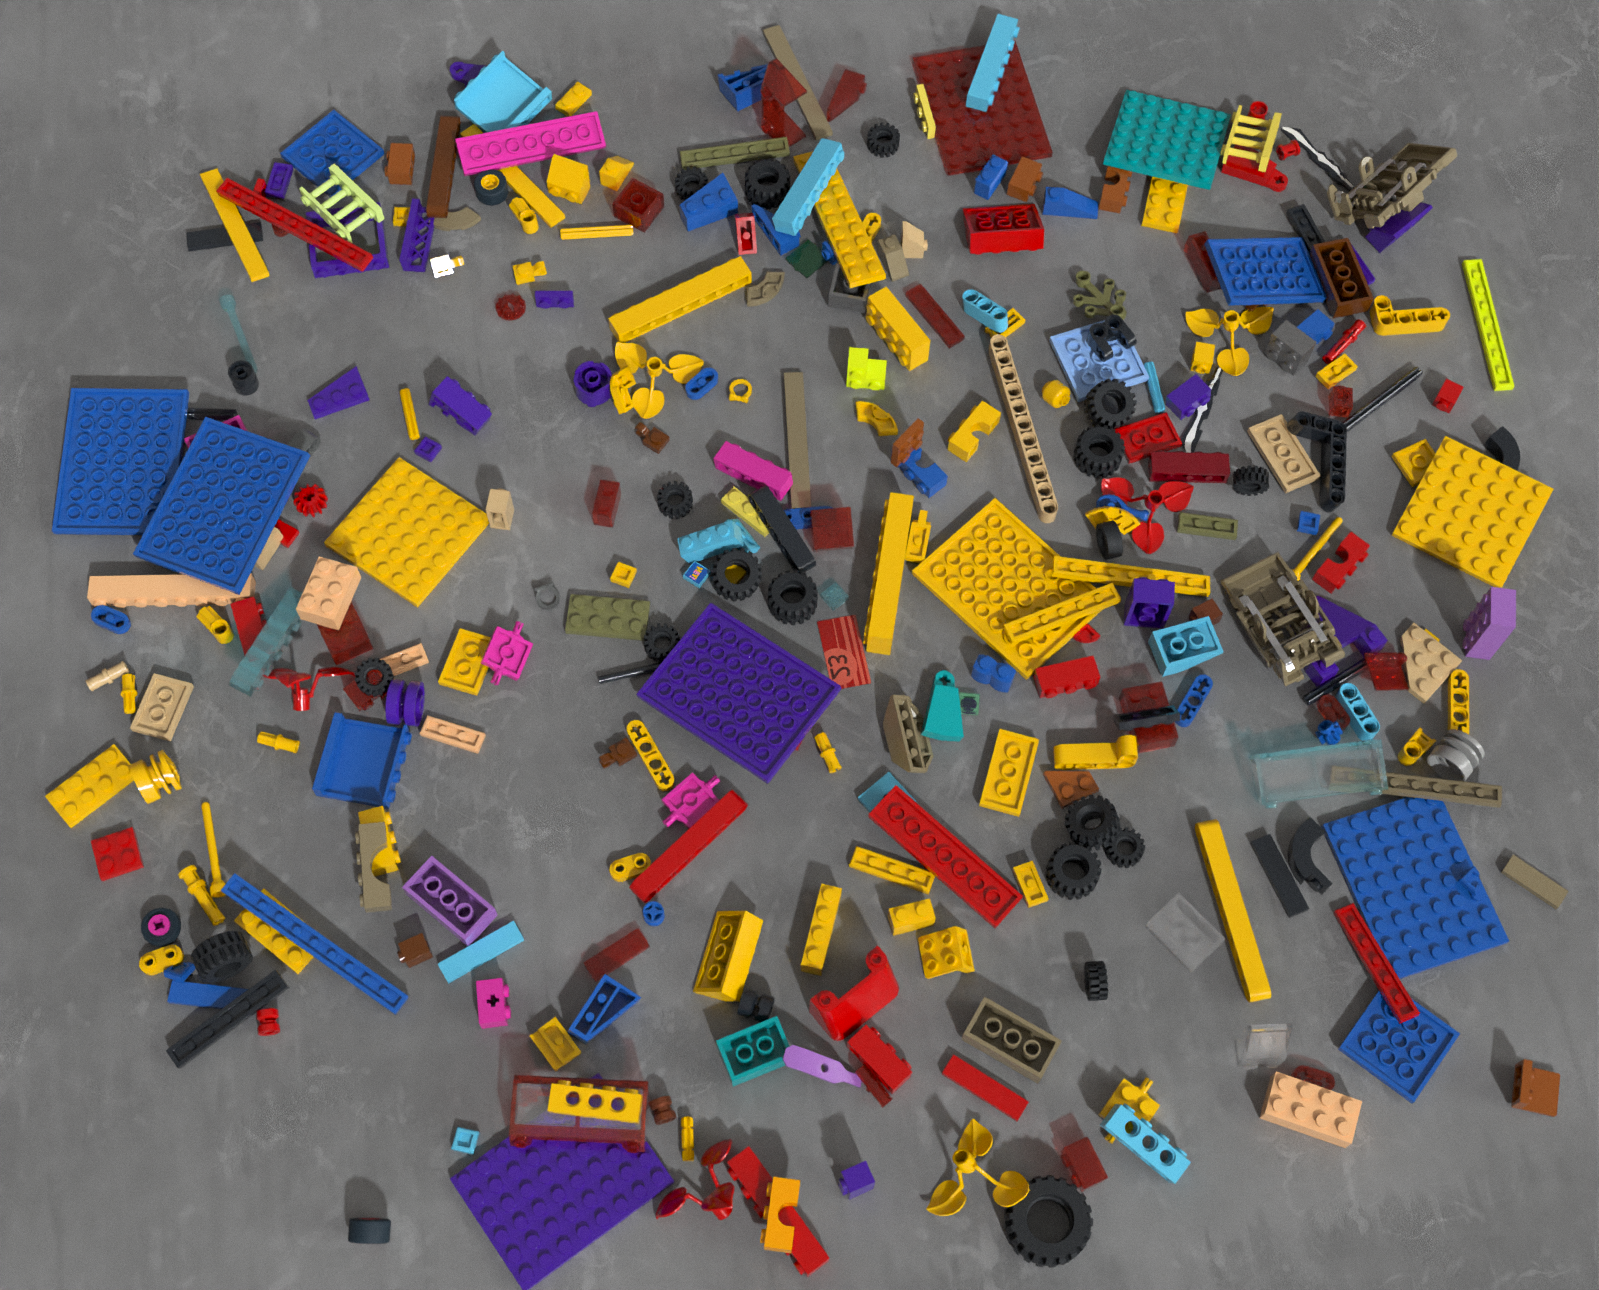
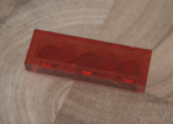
M637 928L583 962L593 980L597 982L604 974L608 975L650 948V945Z

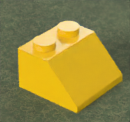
M554 154L547 178L548 193L555 197L565 198L573 203L582 204L591 188L588 165Z

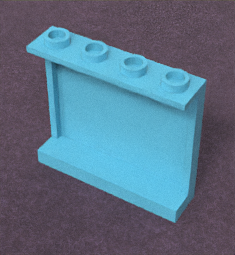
M502 51L499 55L496 54L492 58L491 63L487 67L484 66L480 70L479 75L475 79H471L468 82L467 87L463 91L456 94L454 103L455 108L484 133L528 125L552 100V91L547 87L541 88L505 57V52Z

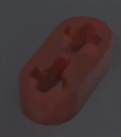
M1322 696L1317 704L1319 712L1325 720H1330L1332 723L1337 718L1339 720L1343 719L1344 722L1338 724L1342 731L1345 730L1350 723L1348 713L1334 696ZM1329 702L1331 703V706H1330V707H1329V706H1327V707L1324 706V703H1329Z
M1301 1065L1292 1072V1077L1300 1080L1301 1077L1297 1074H1300L1302 1071L1305 1072L1304 1076L1311 1079L1306 1078L1304 1081L1322 1087V1083L1315 1081V1079L1321 1080L1326 1078V1082L1329 1085L1325 1088L1332 1090L1335 1086L1334 1077L1326 1071Z

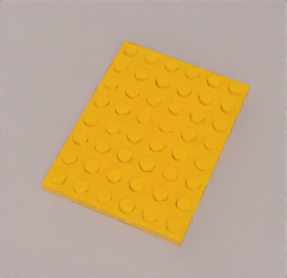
M996 498L912 570L914 577L1026 680L1034 674L1035 668H1040L1072 639L1085 624L1089 623L1102 611L1100 610L1011 645L1003 629L1004 624L1096 588L1088 581L1052 577V559L1054 556H1061Z

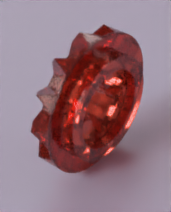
M514 293L511 295L505 294L504 297L498 299L496 304V312L499 317L508 321L519 319L526 310L525 300L520 295H514ZM508 303H511L513 305L514 311H512V309L508 307Z

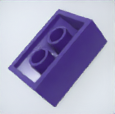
M1420 202L1410 212L1401 210L1399 214L1392 215L1382 227L1369 228L1371 232L1366 238L1381 253L1417 224L1433 207Z

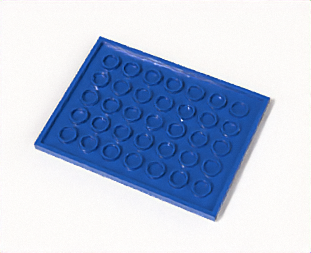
M71 388L52 532L54 534H144L182 462L189 402L188 389Z
M205 417L133 555L240 595L310 458V454L306 451Z
M1407 797L1325 823L1321 826L1325 831L1324 835L1361 917L1399 979L1509 942L1481 880L1480 890L1475 896L1458 882L1474 865L1443 801Z

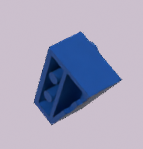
M773 63L751 67L750 71L741 73L740 70L734 71V74L727 76L718 74L720 92L737 111L783 90L782 73Z
M724 173L680 204V218L687 232L738 214V200Z
M604 974L567 1033L586 1045L636 1005L641 997Z

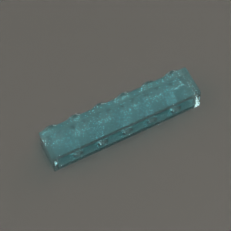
M289 587L234 671L229 686L250 697L255 690L259 692L264 684L263 677L270 675L274 668L272 663L274 660L279 661L284 652L281 649L284 645L287 647L293 638L292 632H297L302 624L296 607L303 593Z

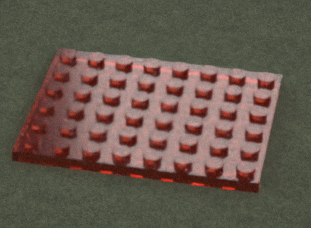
M1016 41L1013 50L1008 52L1010 57L1008 64L1003 66L1005 68L1003 77L998 79L1000 84L998 91L993 93L995 95L993 104L988 106L986 112L966 107L967 94L986 45L913 57L912 63L919 85L924 84L936 126L935 138L947 176L982 170L992 155L1008 162L1007 165L1019 163L1022 157L1030 160L1052 157L1053 152Z

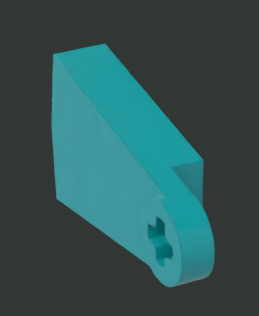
M942 670L933 678L920 735L942 741L960 742L964 734L959 690L955 688L954 676L949 671ZM942 677H944L945 681L948 682L946 683V685H943V682L939 681Z

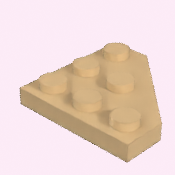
M1413 623L1401 636L1400 644L1403 648V664L1407 674V690L1425 704L1459 666L1462 660L1417 624Z

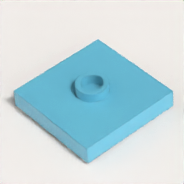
M890 772L885 774L858 797V801L871 812L891 789L897 785L917 802Z

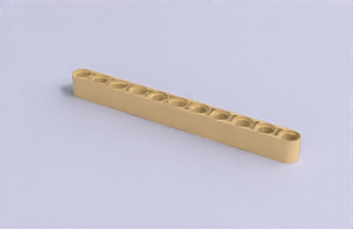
M994 335L989 345L991 363L1038 517L1043 523H1051L1055 520L1058 511L1057 500L1007 339L1003 335Z

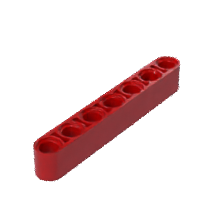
M734 790L729 791L632 882L629 889L643 903L650 901L746 810L748 804Z

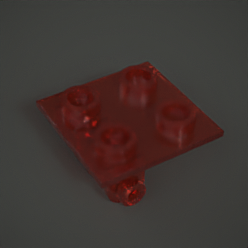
M1403 652L1364 653L1375 691L1408 690L1401 667L1407 661L1406 654Z

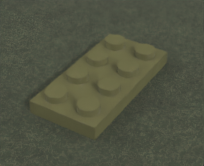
M571 594L565 632L566 634L644 641V635H646L650 601Z

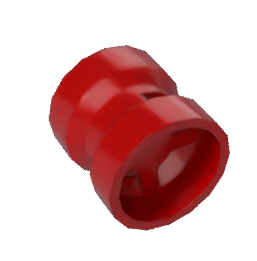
M1255 101L1250 105L1247 116L1265 120L1268 107L1264 102Z
M269 1008L256 1012V1019L259 1021V1026L257 1027L258 1035L270 1036L280 1033V1025L277 1023L279 1017L278 1009Z

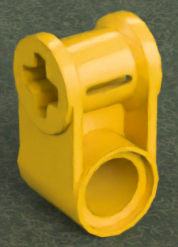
M1420 727L1398 753L1399 762L1404 766H1412L1437 740L1427 736Z

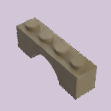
M385 822L358 824L359 831H355L356 844H360V852L356 854L357 864L362 867V873H358L359 886H363V894L359 895L360 906L364 907L366 913L392 910L390 885L379 881L372 873L374 858L380 851L387 848Z

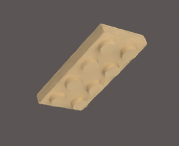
M1282 414L1248 428L1247 433L1285 494L1319 480L1321 475L1297 437L1288 431L1287 421Z

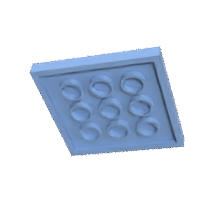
M1093 324L1050 336L1049 342L1077 402L1086 400L1087 393L1099 382H1104L1106 379H1111V381L1119 379L1118 383L1124 381L1126 387L1146 382L1149 379V375L1134 346L1125 349L1118 340H1109L1107 343L1113 350V358L1105 362L1101 361L1087 344L1089 329Z

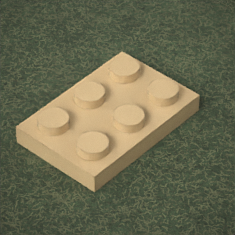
M154 673L130 729L133 732L171 742L194 688L193 684Z

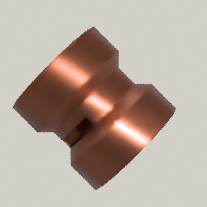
M662 1096L649 1102L651 1110L655 1111L654 1121L656 1125L665 1124L677 1118L675 1111L670 1107L672 1104L670 1096Z

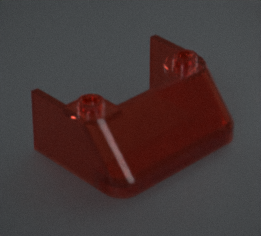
M775 58L768 62L760 90L761 129L772 139L787 137L788 146L790 147L805 138L806 134L787 115L784 107L806 94L807 90Z

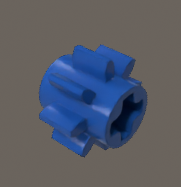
M1330 720L1321 722L1318 725L1319 731L1315 732L1320 743L1324 744L1326 742L1327 745L1338 743L1341 739L1340 735L1343 734L1337 721L1332 723Z

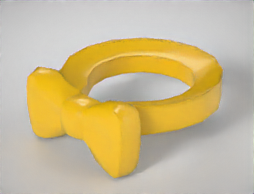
M744 379L734 380L729 387V400L748 403V398L752 394L751 384ZM737 384H744L747 386L748 391L743 396L735 394L733 388Z

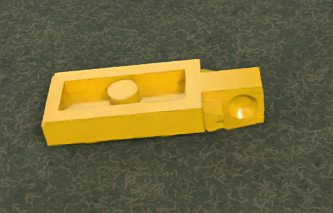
M920 510L918 520L913 519L905 554L906 561L921 563L925 560L931 530V523L926 522L928 511Z

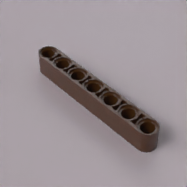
M440 116L426 211L428 218H447L457 156L455 139L459 138L461 128L460 116Z

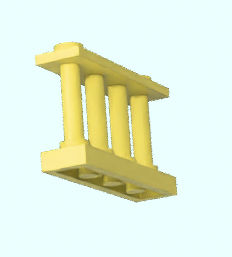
M1239 105L1237 112H1233L1231 122L1233 126L1227 144L1222 146L1220 154L1224 156L1222 163L1226 164L1228 155L1257 161L1256 163H1260L1258 171L1266 172L1282 113L1275 112L1273 119L1264 120L1241 115L1242 105ZM1241 122L1266 127L1267 129L1266 131L1238 126V124ZM1235 133L1263 138V141L1258 142L1234 136ZM1232 144L1255 148L1259 149L1260 152L1254 153L1244 151L1240 149L1231 148Z

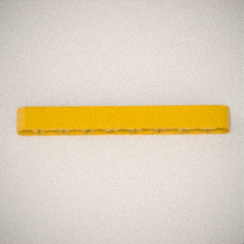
M1217 819L1195 823L1197 840L1246 1000L1250 1003L1271 998L1270 985L1220 824Z

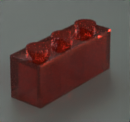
M1206 231L1189 235L1183 249L1208 293L1221 289V286L1204 245L1209 237Z

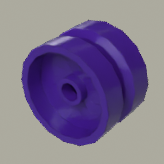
M393 679L390 682L385 710L388 724L400 725L404 720L407 726L418 727L420 725L425 703V687L423 682L411 681L408 685L404 680Z

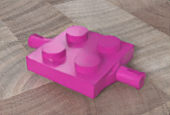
M519 621L515 622L512 631L497 626L481 659V664L495 672L490 681L494 685H499L502 676H507L517 681L532 649L533 643L525 640L520 635L524 624H520Z
M692 772L662 799V803L671 813L662 821L663 824L668 828L673 822L678 820L688 829L691 828L719 801L713 794L712 788L720 782V779L714 775L705 783L699 780Z

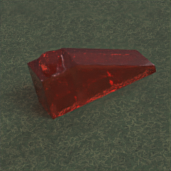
M847 69L844 70L827 109L828 122L834 120L856 103L861 94L865 93L867 88L865 75Z

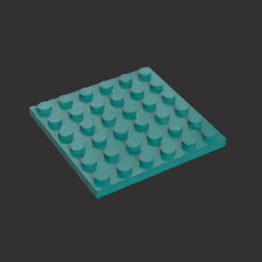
M1126 90L1103 165L1210 190L1231 114Z

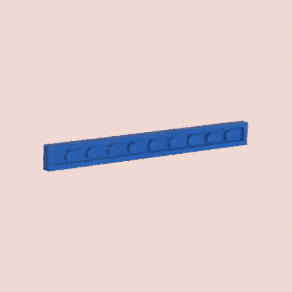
M234 873L221 889L222 893L394 1015L399 1012L408 1000V995Z

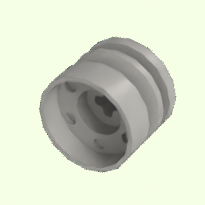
M1451 729L1447 731L1440 740L1439 745L1427 757V763L1442 779L1466 781L1473 772V769L1483 759L1485 753L1480 743L1472 736L1463 731Z

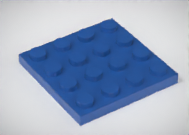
M333 110L280 154L286 162L319 187L330 179L331 174L328 167L335 164L353 181L385 153L374 141ZM333 185L324 193L331 198L342 189L339 185Z
M1378 990L1338 1050L1412 1104L1426 1086L1460 1033L1413 999L1412 1001L1420 1012L1419 1016L1399 1024Z

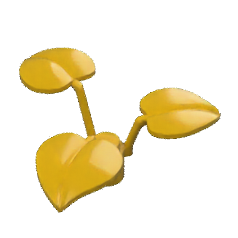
M1257 307L1252 312L1244 311L1241 316L1236 311L1229 310L1224 314V318L1220 319V322L1218 314L1211 309L1186 312L1185 317L1189 329L1200 337L1211 336L1214 328L1218 329L1223 324L1224 329L1230 332L1231 350L1225 349L1221 351L1217 357V364L1224 372L1232 376H1238L1247 369L1249 354L1244 348L1234 349V331L1240 324L1243 329L1247 328L1251 334L1258 335L1267 332L1272 323L1274 308Z
M617 342L615 346V358L620 369L630 366L632 374H634L638 368L643 369L647 367V372L651 376L650 390L648 388H640L635 391L632 397L634 409L643 419L654 417L664 406L663 393L653 390L655 377L661 375L662 369L668 373H673V378L676 382L687 384L700 372L704 361L696 356L679 354L669 360V369L665 364H662L661 359L658 357H651L647 360L646 350L638 344Z
M972 1119L965 1128L958 1144V1150L954 1152L952 1157L953 1162L957 1165L955 1171L958 1174L959 1185L954 1180H946L938 1185L926 1208L932 1214L949 1216L962 1209L967 1199L965 1193L961 1191L964 1188L962 1172L969 1174L977 1170L997 1187L993 1191V1198L1002 1207H1010L1019 1203L1029 1193V1184L1020 1173L1006 1171L1001 1175L998 1182L977 1165L976 1156H983L990 1150L993 1137L988 1129L979 1124L975 1119Z

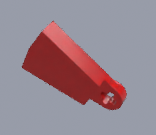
M1235 145L1233 147L1235 149L1259 153L1258 151L1250 147ZM1228 155L1226 164H1223L1221 173L1270 188L1276 192H1281L1287 187V176L1276 169L1277 164L1270 159L1266 172L1258 171L1260 163H1256L1257 161L1231 155Z

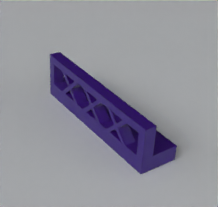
M412 198L399 259L403 271H426L435 218L423 220L422 215L427 213V207H422L420 199ZM426 226L428 232L421 236L419 231ZM423 242L425 248L418 252L416 246ZM417 258L422 260L421 266L412 265V263Z

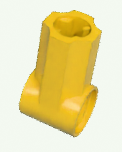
M516 197L512 199L509 208L522 225L523 231L527 234L537 232L539 225L535 212L528 207L523 198Z
M211 606L203 607L199 610L196 618L209 630L217 642L228 644L233 640L234 633L229 624Z

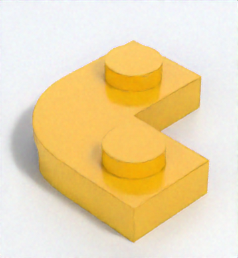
M630 366L616 371L610 379V390L614 406L619 414L625 413L634 407L628 392V388L636 384Z

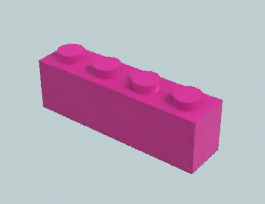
M726 441L713 458L716 469L756 489L766 485L775 498L780 501L793 485L792 473L788 469L780 468L770 460L758 457L754 452H747L735 443L731 444Z

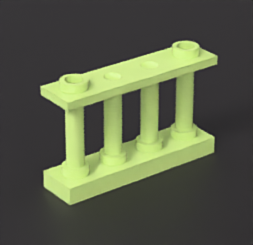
M333 164L328 167L331 174L330 179L310 193L303 187L299 188L302 195L300 198L305 206H310L335 230L337 236L353 243L350 236L351 231L369 218H374L380 223L384 220V215L381 207L338 166ZM333 185L341 187L342 190L322 204L315 199ZM345 196L353 198L351 203L333 216L327 211V209ZM357 207H362L365 210L363 214L345 227L339 222V220Z

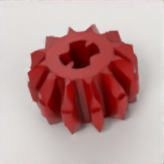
M307 483L306 488L300 487V492H295L293 503L297 511L303 513L305 517L309 514L315 517V513L322 514L321 509L327 508L326 502L328 497L325 495L324 489L319 488L318 485L314 484L310 487Z

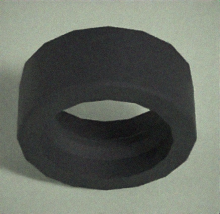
M1112 520L1097 524L1096 539L1102 557L1108 560L1122 556L1123 541L1116 522Z

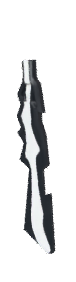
M1281 127V131L1290 140H1296L1300 148L1303 147L1310 154V159L1326 171L1330 178L1339 185L1344 186L1349 192L1354 188L1347 179V175L1341 171L1340 166L1334 164L1333 160L1328 159L1325 152L1317 151L1301 129Z
M1216 368L1213 376L1206 381V384L1211 388L1209 402L1195 410L1196 417L1180 439L1186 453H1193L1201 437L1203 431L1199 429L1203 420L1208 419L1213 404V396L1217 395L1220 377L1223 372L1221 368Z

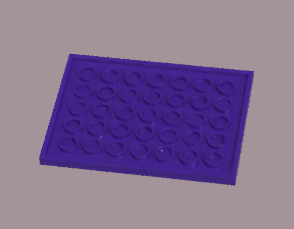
M710 603L636 695L639 699L768 784L840 692L841 686Z
M599 1073L585 1082L593 1084V1089L602 1090V1086H607ZM576 1092L571 1093L567 1099L568 1103L571 1105L576 1104L579 1101V1094ZM595 1095L590 1099L591 1107L596 1108L601 1105V1096ZM616 1098L612 1103V1107L614 1110H621L623 1107ZM547 1110L450 1178L522 1290H530L675 1183L634 1123L550 1113Z

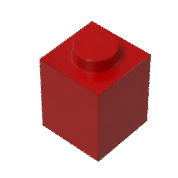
M1446 378L1432 406L1440 411L1450 413L1464 387Z

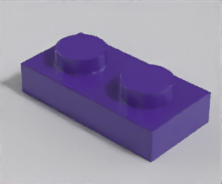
M274 162L265 190L267 197L285 198L294 170L291 164Z
M535 291L537 307L544 309L550 307L564 309L574 307L573 291Z

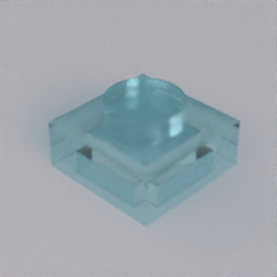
M836 582L820 594V597L833 611L849 598Z

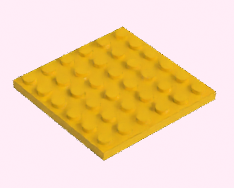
M1445 436L1391 536L1493 587L1502 588L1554 489Z
M399 457L325 540L324 544L418 608L488 526L489 520L485 512Z

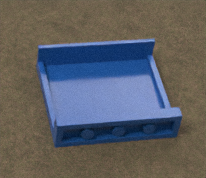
M335 712L312 787L315 795L375 807L383 806L389 809L390 803H393L395 800V785L400 782L401 764H404L406 760L405 749L407 745H410L412 738L407 725H404L402 729L345 719L342 713Z

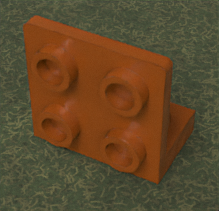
M1523 1059L1515 1064L1511 1107L1551 1117L1557 1116L1560 1074L1533 1068V1061Z

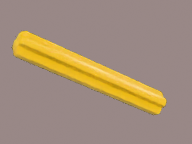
M631 224L562 228L560 230V236L563 240L632 236L634 233L633 225Z

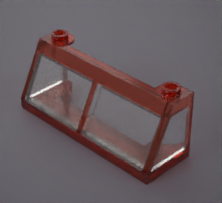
M514 1075L509 1126L510 1146L525 1148L532 1143V1139L621 1143L622 1147L629 1153L645 1152L649 1116L648 1081ZM558 1080L570 1081L571 1086L580 1087V1083H588L594 1085L593 1089L602 1090V1086L616 1087L617 1092H625V1089L638 1090V1094L643 1096L639 1124L550 1113L547 1110L551 1084H557ZM576 1092L571 1093L567 1099L568 1103L571 1105L576 1104L579 1101V1094ZM595 1095L590 1099L591 1107L596 1108L601 1105V1096ZM616 1098L612 1103L613 1109L621 1110L624 1107V1100Z

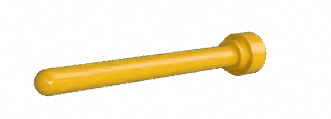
M1341 517L1334 519L1299 564L1292 569L1298 578L1297 581L1300 580L1302 571L1343 521Z
M203 802L201 808L213 878L210 894L213 898L226 896L221 891L226 883L221 879L210 804Z

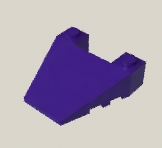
M1316 596L1319 606L1335 629L1334 636L1341 643V648L1353 643L1364 658H1369L1382 650L1388 640L1376 624L1320 596ZM1318 660L1305 666L1304 670L1315 686L1318 687L1334 677L1339 668L1335 663L1326 668L1322 660Z

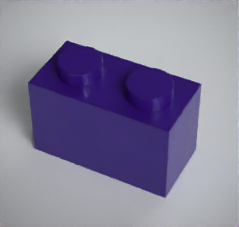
M1195 374L1166 396V406L1180 420L1190 417L1199 406H1204L1209 402L1211 388Z
M866 1161L841 1171L840 1179H838V1186L842 1195H847L849 1200L872 1190L875 1185V1180Z

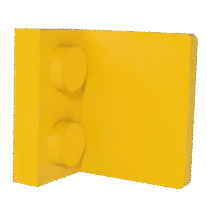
M953 926L918 938L925 978L931 979L954 971L964 973L975 971L967 930Z

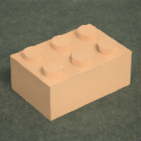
M319 556L296 607L300 619L339 630L361 580L358 568Z

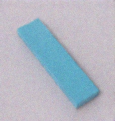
M512 921L438 963V966L449 984L523 942L524 938L515 922Z

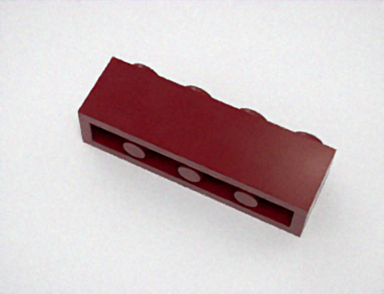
M1161 450L1151 452L1148 460L1149 482L1227 483L1230 476L1229 454L1222 452L1203 453L1200 451L1193 453H1184L1183 451L1164 452Z

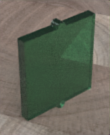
M809 239L786 257V261L794 267V270L799 271L805 278L810 277L828 262L821 254V247H817Z

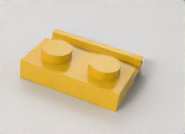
M556 1017L530 1035L532 1041L555 1072L581 1054L580 1049Z

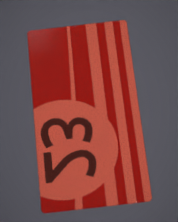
M856 615L818 621L817 625L829 678L839 684L841 689L871 684Z

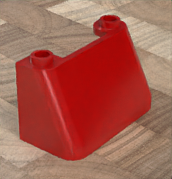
M878 945L867 954L865 959L866 966L870 970L869 975L838 999L831 991L824 990L810 999L809 1013L828 1036L835 1041H842L898 995V982L887 956Z

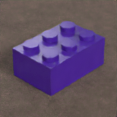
M1146 577L1134 578L1124 604V625L1164 629L1174 606L1175 582L1168 581L1167 579L1149 580Z

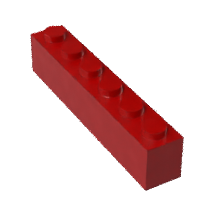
M748 1146L727 1162L729 1169L726 1171L733 1181H739L742 1186L740 1188L741 1193L747 1200L751 1198L755 1204L753 1209L761 1219L764 1216L765 1206L770 1205V1197H767L766 1194L768 1182L772 1183L773 1179ZM793 1206L783 1207L778 1213L779 1221L786 1226L794 1227L792 1252L785 1254L787 1256L792 1255L796 1261L793 1265L800 1275L804 1273L809 1277L826 1264L830 1258Z

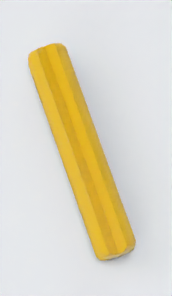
M401 389L400 397L409 439L418 440L420 435L410 389Z

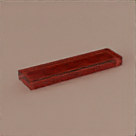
M922 284L906 292L905 296L949 349L965 339L964 334Z

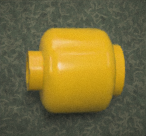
M1059 380L1048 381L1042 388V398L1052 407L1060 408L1069 403L1070 389Z

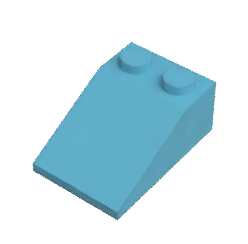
M1209 616L1153 631L1148 640L1162 677L1182 672L1224 652Z

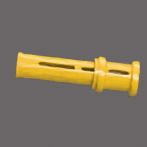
M195 865L184 868L179 872L178 877L186 883L187 891L192 895L194 894L212 925H219L225 920V917L208 893L205 880L199 877Z

